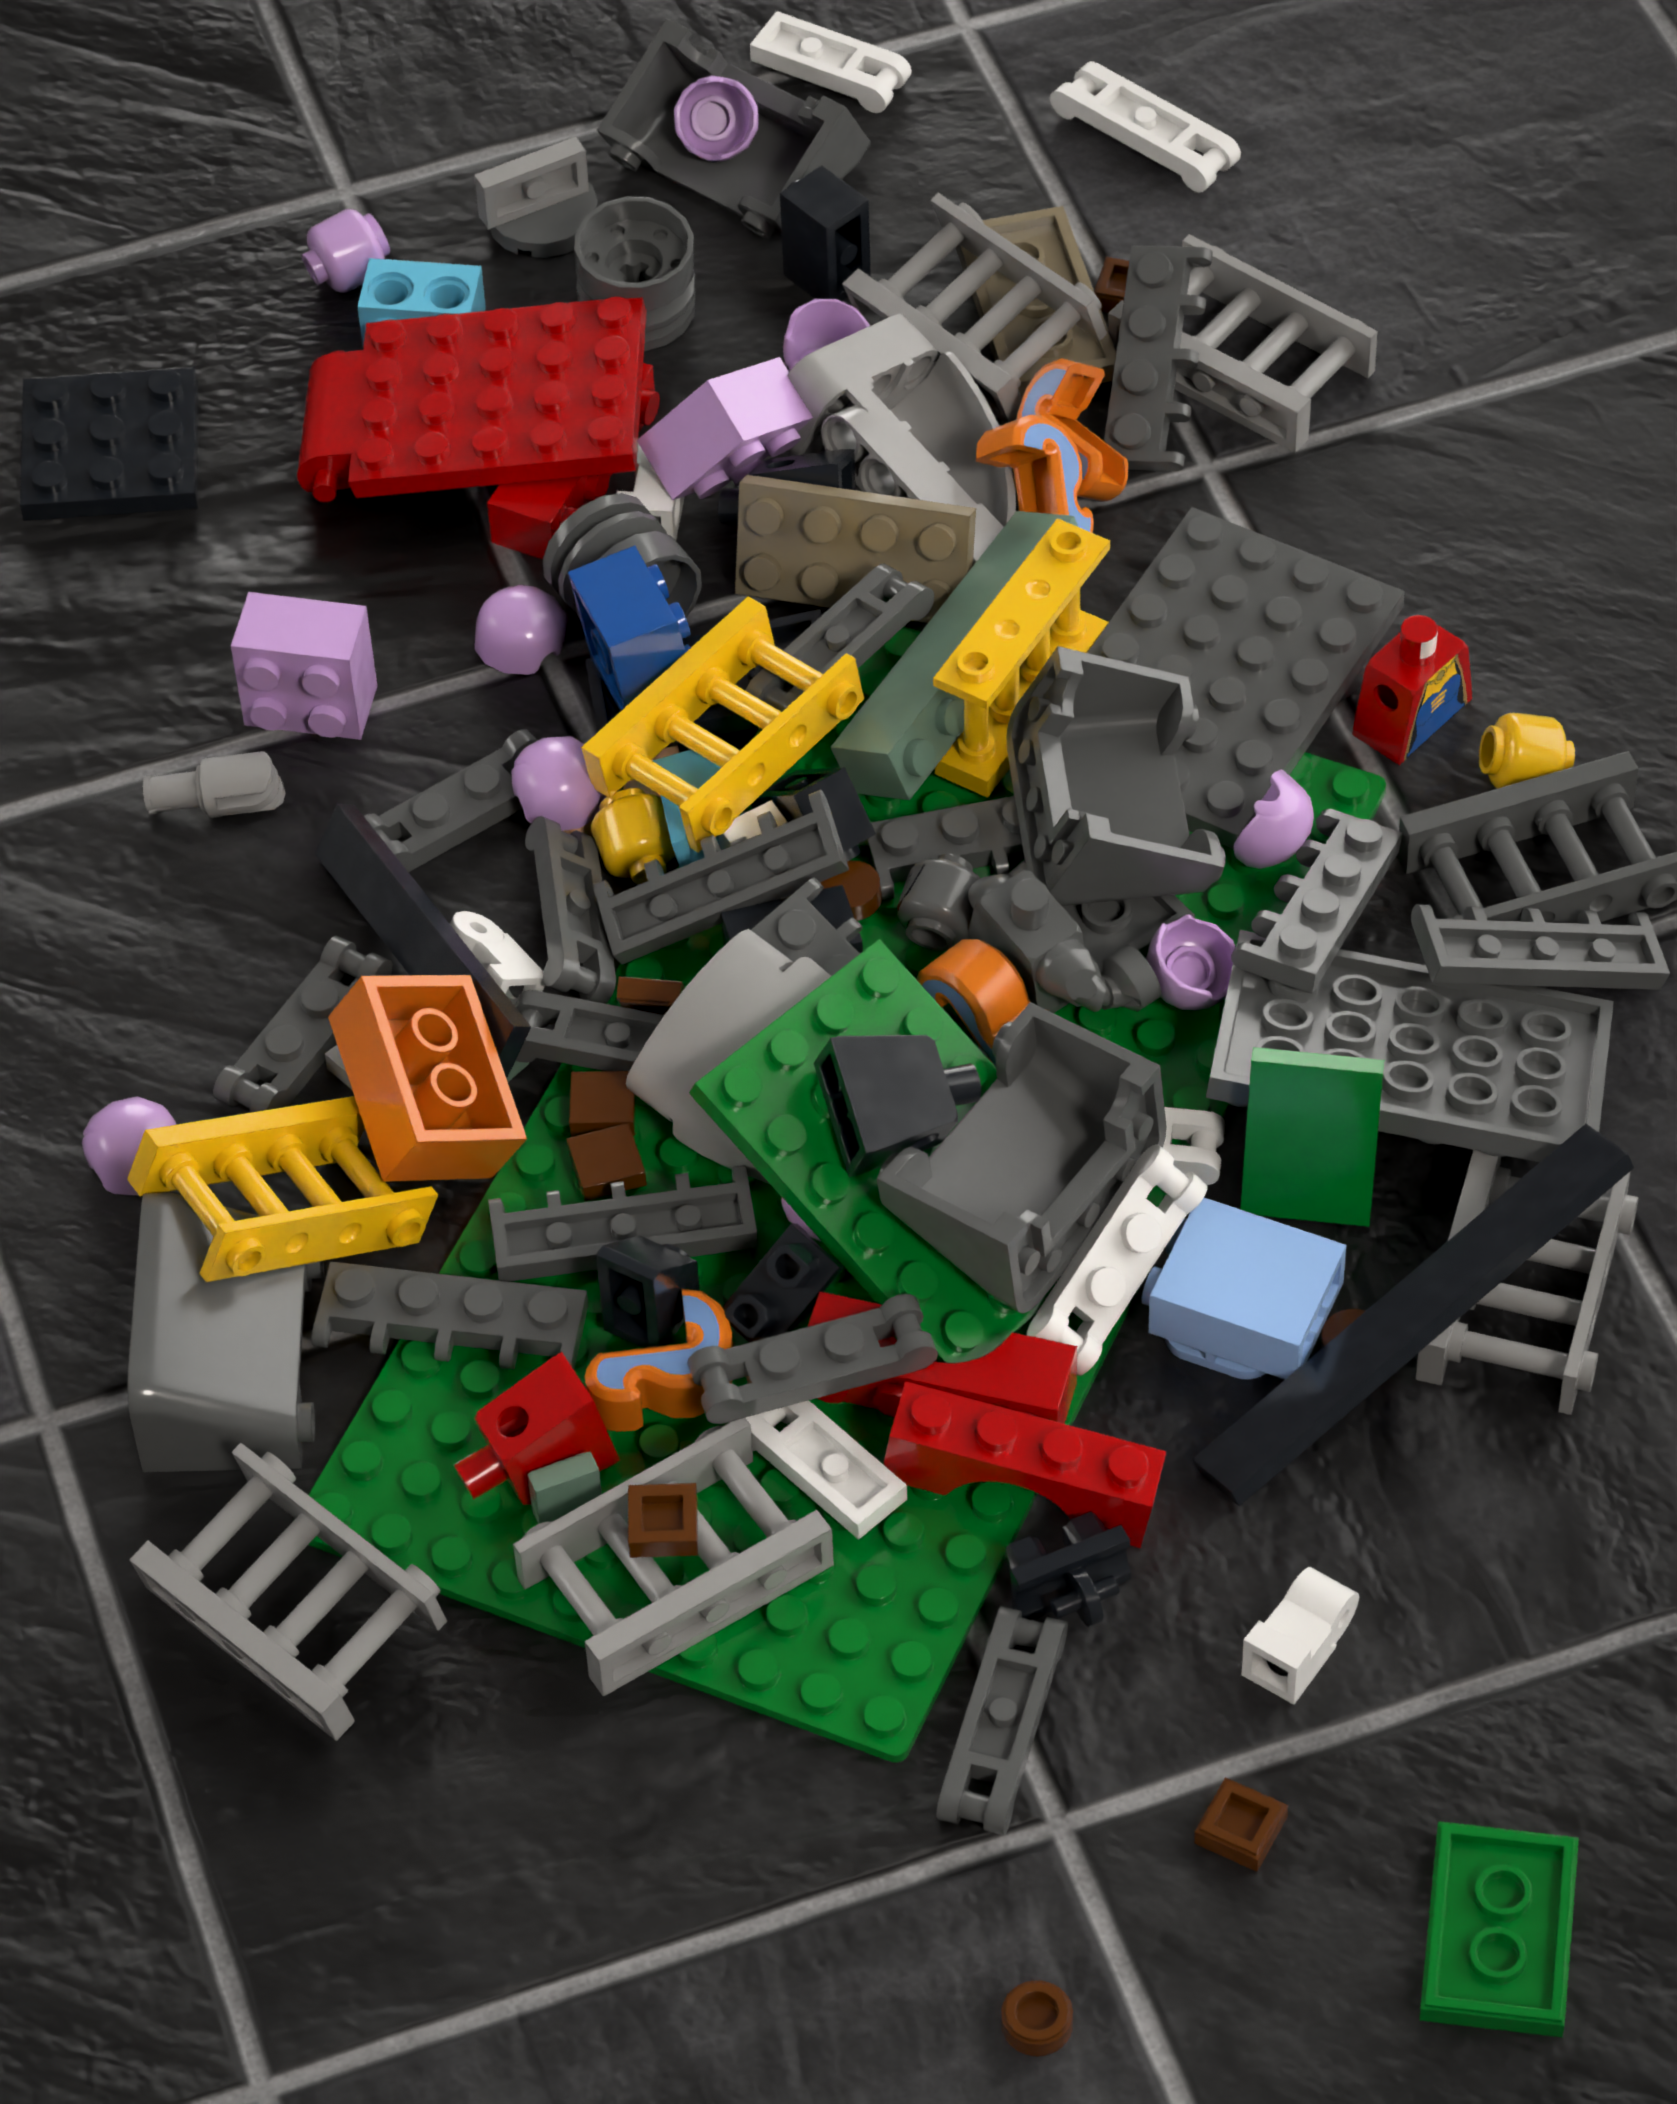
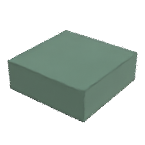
M591 1451L561 1460L527 1474L532 1511L538 1524L553 1522L602 1494L599 1468Z

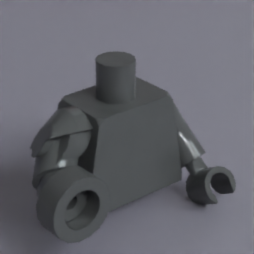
M1025 860L1009 874L983 877L977 880L969 889L968 899L974 911L968 929V939H979L1000 950L1011 961L1024 981L1031 1003L1052 1013L1057 1012L1069 1003L1076 1007L1083 1006L1092 1012H1098L1101 1008L1107 1010L1119 1007L1138 1012L1161 997L1160 983L1154 970L1143 955L1130 945L1123 946L1103 960V975L1100 974L1098 964L1091 958L1088 949L1084 946L1083 933L1079 925L1049 892L1046 885L1038 880L1031 871L1026 870Z

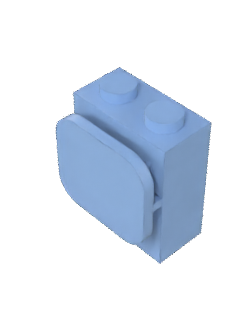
M1203 1198L1200 1204L1190 1212L1188 1218H1184L1168 1242L1166 1253L1169 1254V1257L1163 1269L1154 1266L1150 1271L1143 1289L1142 1304L1149 1306V1333L1165 1338L1168 1349L1176 1357L1239 1379H1255L1268 1373L1286 1380L1307 1362L1343 1285L1346 1245Z

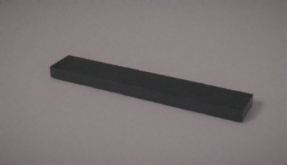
M337 804L315 855L409 975H471L507 1078L531 1029L530 1024L355 805Z

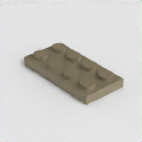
M1063 206L983 220L986 226L1071 284L1075 285L1077 282H1081L1094 292ZM961 245L956 246L964 271L978 257ZM998 271L972 294L980 319L1016 285V283ZM1035 298L989 342L994 361H1004L1055 310ZM1099 309V313L1107 335L1098 341L1074 325L1019 378L1021 385L1018 387L1021 398H1023L1025 389L1034 375L1045 364L1061 358L1104 369L1105 376L1101 383L1113 381L1116 351L1101 309Z
M746 474L739 482L735 594L831 608L879 564L885 563L901 572L903 581L907 583L917 581L933 590V605L929 613L919 620L920 622L929 623L973 567L976 508Z

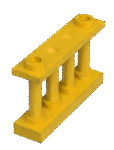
M1057 518L933 677L934 687L964 700V731L935 767V775L988 798L1008 772L1010 765L1006 735L1008 723L1016 704L1057 646L1087 653L1109 623L1080 610V588L1110 550V540Z
M748 596L581 747L590 781L595 790L611 798L628 781L635 779L678 805L689 848L699 853L702 850V839L711 835L716 837L726 832L734 819L841 720L847 719L854 713L858 705L864 700L856 659L846 653L824 674L820 673L775 646L766 606ZM760 665L804 692L781 712L735 684L753 667ZM719 703L763 730L745 747L739 750L695 724L694 721L709 707ZM677 741L721 767V769L698 789L651 760L670 743Z
M354 1096L147 1129L144 1131L127 1178L139 1196H143L144 1193H162L178 1190L210 1231L213 1239L199 1273L206 1282L419 1243L438 1197V1193L432 1186L394 1193L389 1185L382 1181L381 1175L357 1147L365 1127ZM338 1163L365 1198L342 1202L315 1169V1166ZM285 1172L312 1207L288 1211L261 1176ZM232 1181L259 1217L235 1221L207 1185Z

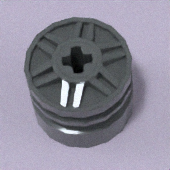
M649 197L619 198L602 203L588 213L575 231L574 256L575 274L577 276V302L607 299L610 297H623L625 299L642 297L647 312L644 351L668 345L685 333L695 315L694 234L687 219L671 205Z
M624 493L601 496L577 509L562 522L552 536L542 560L544 578L572 611L577 613L579 619L580 616L568 572L634 545L647 567L657 564L668 588L669 598L666 599L667 603L678 602L686 618L695 607L702 588L701 570L673 537L667 534L658 520L637 497Z

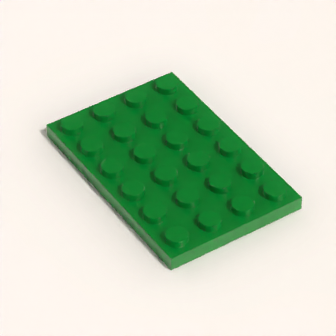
M878 939L698 1080L689 1094L877 1304L883 1305L891 1297L901 1294H912L917 1298L924 1316L923 1322L920 1324L921 1329L931 1334L938 1352L935 1362H967L992 1352L1012 1332L1017 1333L1033 1320L1058 1280L1031 1311L1024 1314L1017 1312L995 1300L882 1204L877 1185V1177L881 1167L859 1176H848L813 1064L830 1038L837 1036L927 1035L936 1043L943 1068L969 1063L975 1066L981 1082V1097L997 1079L996 1067L884 943ZM976 1102L956 1106L958 1112V1122L956 1125ZM940 1144L923 1152L927 1153L928 1157H930Z

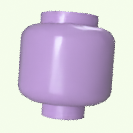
M345 209L309 229L307 233L309 251L302 254V259L308 273L317 285L326 281L333 290L345 293L363 284L369 258L385 259L384 256L390 254V247L381 227L370 213L362 216L356 210Z

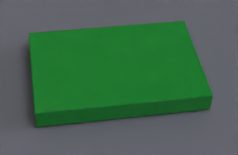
M1253 1047L1240 1210L1259 1216L1369 1227L1385 1060Z
M1438 1821L1419 2021L1563 2037L1579 1837Z

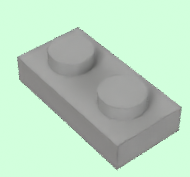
M576 136L474 175L478 215L487 229L494 228L589 191L586 150Z

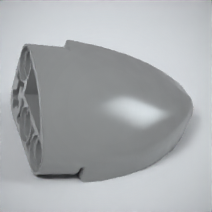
M896 314L802 358L790 370L787 376L813 418L798 431L801 437L800 442L788 451L793 456L841 449H854L856 491L976 508L974 566L1015 514L1016 486L1011 467L999 468L975 462L977 442L985 431L996 428L999 424L986 398L957 356L952 351L942 353L936 361L938 356L937 350L903 314Z
M749 929L741 931L697 973L663 1016L627 1075V1089L666 1119L673 1122V1134L683 1144L702 1156L730 1169H733L732 1167L746 1165L749 1177L770 1184L692 1098L689 1092L698 1080L829 979L831 975L809 957H801L793 962Z

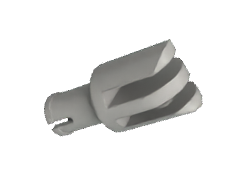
M265 751L205 757L197 765L196 771L157 776L146 775L143 779L144 802L147 811L149 810V814L200 807L204 813L207 812L210 818L225 815L274 810L283 803L286 794L283 781L272 764L270 756Z

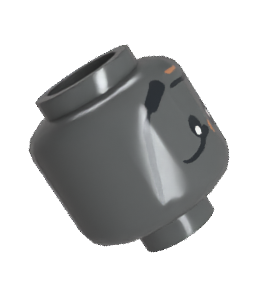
M941 854L937 859L930 858L917 862L909 871L897 905V918L905 928L907 937L915 944L933 951H947L962 939H968V929L974 911L968 899V892L971 886L981 878L973 872V866L967 860L953 854Z

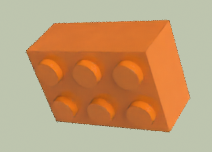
M471 975L361 976L328 1016L383 1182L493 1178L527 1140Z

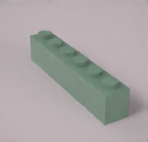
M1016 511L830 748L840 768L845 767L857 794L910 800L964 731V700L934 687L933 677L1055 520L1058 518L1078 527L1074 516Z

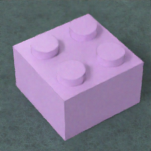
M780 357L707 380L637 440L672 500L695 492L699 499L706 498L722 489L730 480L733 481L735 486H739V482L746 474L749 475L769 455L771 457L778 456L800 442L801 437L798 431L813 416L788 378L789 371Z
M248 592L231 644L244 725L260 727L265 730H285L318 734L328 738L342 737L361 740L377 689L366 606Z

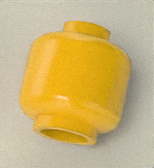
M1522 713L1502 715L1494 726H1488L1483 733L1479 748L1481 772L1488 774L1490 782L1497 789L1571 768L1574 765L1575 759L1574 744L1572 741L1566 740L1563 726L1555 718Z
M641 788L624 789L615 792L611 798L606 797L600 803V811L595 815L591 823V831L607 872L615 877L631 878L633 883L643 884L648 881L644 863L657 859L664 873H666V865L676 855L671 844L662 799L653 794H645V791Z

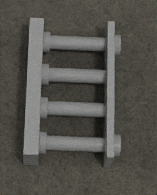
M937 193L930 201L942 229L888 281L881 278L877 282L860 269H857L843 283V287L852 306L858 309L870 326L893 315L903 314L937 350L938 356L936 361L942 353L952 351L969 371L986 398L993 414L1005 423L1017 420L1016 415L1022 400L1018 387L1021 385L1019 378L1074 325L1098 341L1107 335L1099 313L1102 305L1089 287L1081 282L1073 285L986 226L977 212L969 205L962 202L957 206L940 193ZM961 245L978 257L928 306L919 305L915 309L905 302L903 297L956 246ZM996 271L1016 283L965 334L958 332L954 336L943 328L942 323ZM1035 298L1055 310L1004 361L996 360L992 363L982 356L980 351Z
M1189 234L1182 241V246L1205 247L1212 250L1213 256L1210 266L1191 267L1187 295H1199L1203 292L1227 306L1196 337L1182 332L1180 348L1197 351L1199 358L1196 368H1177L1174 389L1296 453L1309 440L1310 398L1342 366L1366 378H1369L1375 372L1378 331L1368 327L1362 321L1351 318L1225 253L1222 249L1211 246ZM1123 300L1108 313V331L1116 352ZM1248 316L1274 329L1243 361H1238L1216 349ZM1295 341L1321 354L1291 386H1285L1263 374Z
M1473 1150L1448 1241L1521 1179L1510 1176L1511 1169L1500 1167L1501 1157ZM1630 1172L1612 1187L1610 1197L1601 1196L1578 1216L1603 1223L1596 1249L1551 1239L1527 1259L1528 1261L1590 1274L1583 1301L1499 1283L1476 1303L1478 1305L1576 1326L1569 1353L1468 1331V1324L1459 1322V1318L1418 1353L1416 1380L1442 1385L1448 1360L1460 1363L1461 1358L1466 1357L1563 1379L1558 1412L1572 1415L1578 1390L1591 1391L1598 1353L1590 1352L1588 1349L1619 1233L1631 1235L1639 1197L1627 1195ZM1475 1304L1473 1307H1471L1470 1309H1471V1310H1474L1475 1307H1476V1304Z
M746 1418L732 1421L725 1426H715L706 1430L693 1444L557 1520L543 1522L534 1526L521 1540L513 1544L517 1577L523 1588L527 1589L550 1576L593 1634V1637L585 1641L589 1678L603 1697L834 1565L832 1528L818 1510L798 1521H788L746 1467V1465L753 1462L751 1424ZM722 1479L767 1537L741 1553H731L698 1510V1555L709 1568V1571L683 1586H673L652 1557L630 1558L628 1545V1485L696 1483L698 1493ZM607 1543L652 1602L625 1619H615L574 1563Z
M240 1443L232 1451V1454L248 1482L182 1552L174 1549L167 1556L150 1541H147L132 1556L130 1562L149 1591L337 1741L355 1722L343 1700V1697L348 1692L345 1684L412 1612L439 1631L447 1622L436 1599L440 1589L427 1574L415 1565L410 1564L404 1571L294 1485L295 1475L275 1455L266 1452L260 1458ZM268 1499H271L295 1518L229 1590L221 1587L215 1594L200 1582L204 1578L201 1570ZM318 1536L343 1557L277 1628L269 1625L262 1632L247 1620L251 1616L248 1608L305 1547ZM365 1573L392 1595L325 1667L317 1664L311 1671L295 1658L299 1654L296 1646Z

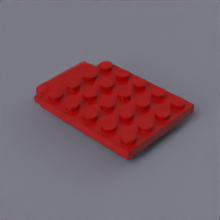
M610 297L599 300L569 303L558 302L549 305L509 309L499 308L490 311L441 314L430 317L390 319L366 323L363 350L349 352L337 350L317 358L311 365L297 479L300 486L306 492H313L314 498L318 501L330 502L336 497L337 489L351 488L356 498L636 471L647 314L643 298L625 299L623 297Z

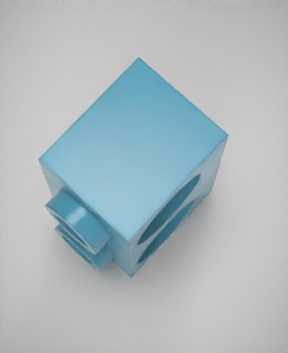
M369 258L357 306L362 345L364 346L366 323L390 319L400 320L438 316L441 314L485 311L482 267Z

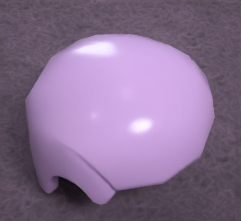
M718 76L700 78L697 82L690 84L683 90L674 108L675 133L685 148L699 158L708 161L730 160L748 149L758 131V107L751 93L738 81Z
M813 299L797 307L790 317L783 345L785 365L789 367L790 371L808 354L867 328L870 324L857 308L837 299Z
M526 585L506 587L492 594L480 609L476 621L475 651L486 665L503 673L534 674L538 671L541 662L548 654L552 652L556 656L560 654L563 647L562 643L565 641L568 618L554 596L543 590Z
M572 736L542 738L525 747L515 759L514 768L511 771L514 796L520 800L528 822L532 823L537 817L543 816L559 823L561 831L578 829L591 822L600 811L599 805L606 796L595 790L590 781L581 749L584 743Z
M1282 769L1274 772L1270 777L1271 786L1262 800H1258L1254 804L1256 816L1242 830L1234 843L1235 857L1247 867L1265 868L1288 860L1303 845L1311 833L1314 820L1311 798Z
M1186 914L1166 925L1162 923L1151 939L1146 957L1160 983L1161 998L1166 1003L1181 1010L1195 1011L1208 1009L1225 1000L1233 966L1231 954L1235 949V944L1216 924L1195 919L1190 914Z
M138 1096L114 1101L93 1115L83 1132L84 1138L82 1140L85 1158L89 1167L94 1169L107 1191L113 1194L138 1195L127 1178L144 1131L177 1124L168 1110L161 1104Z

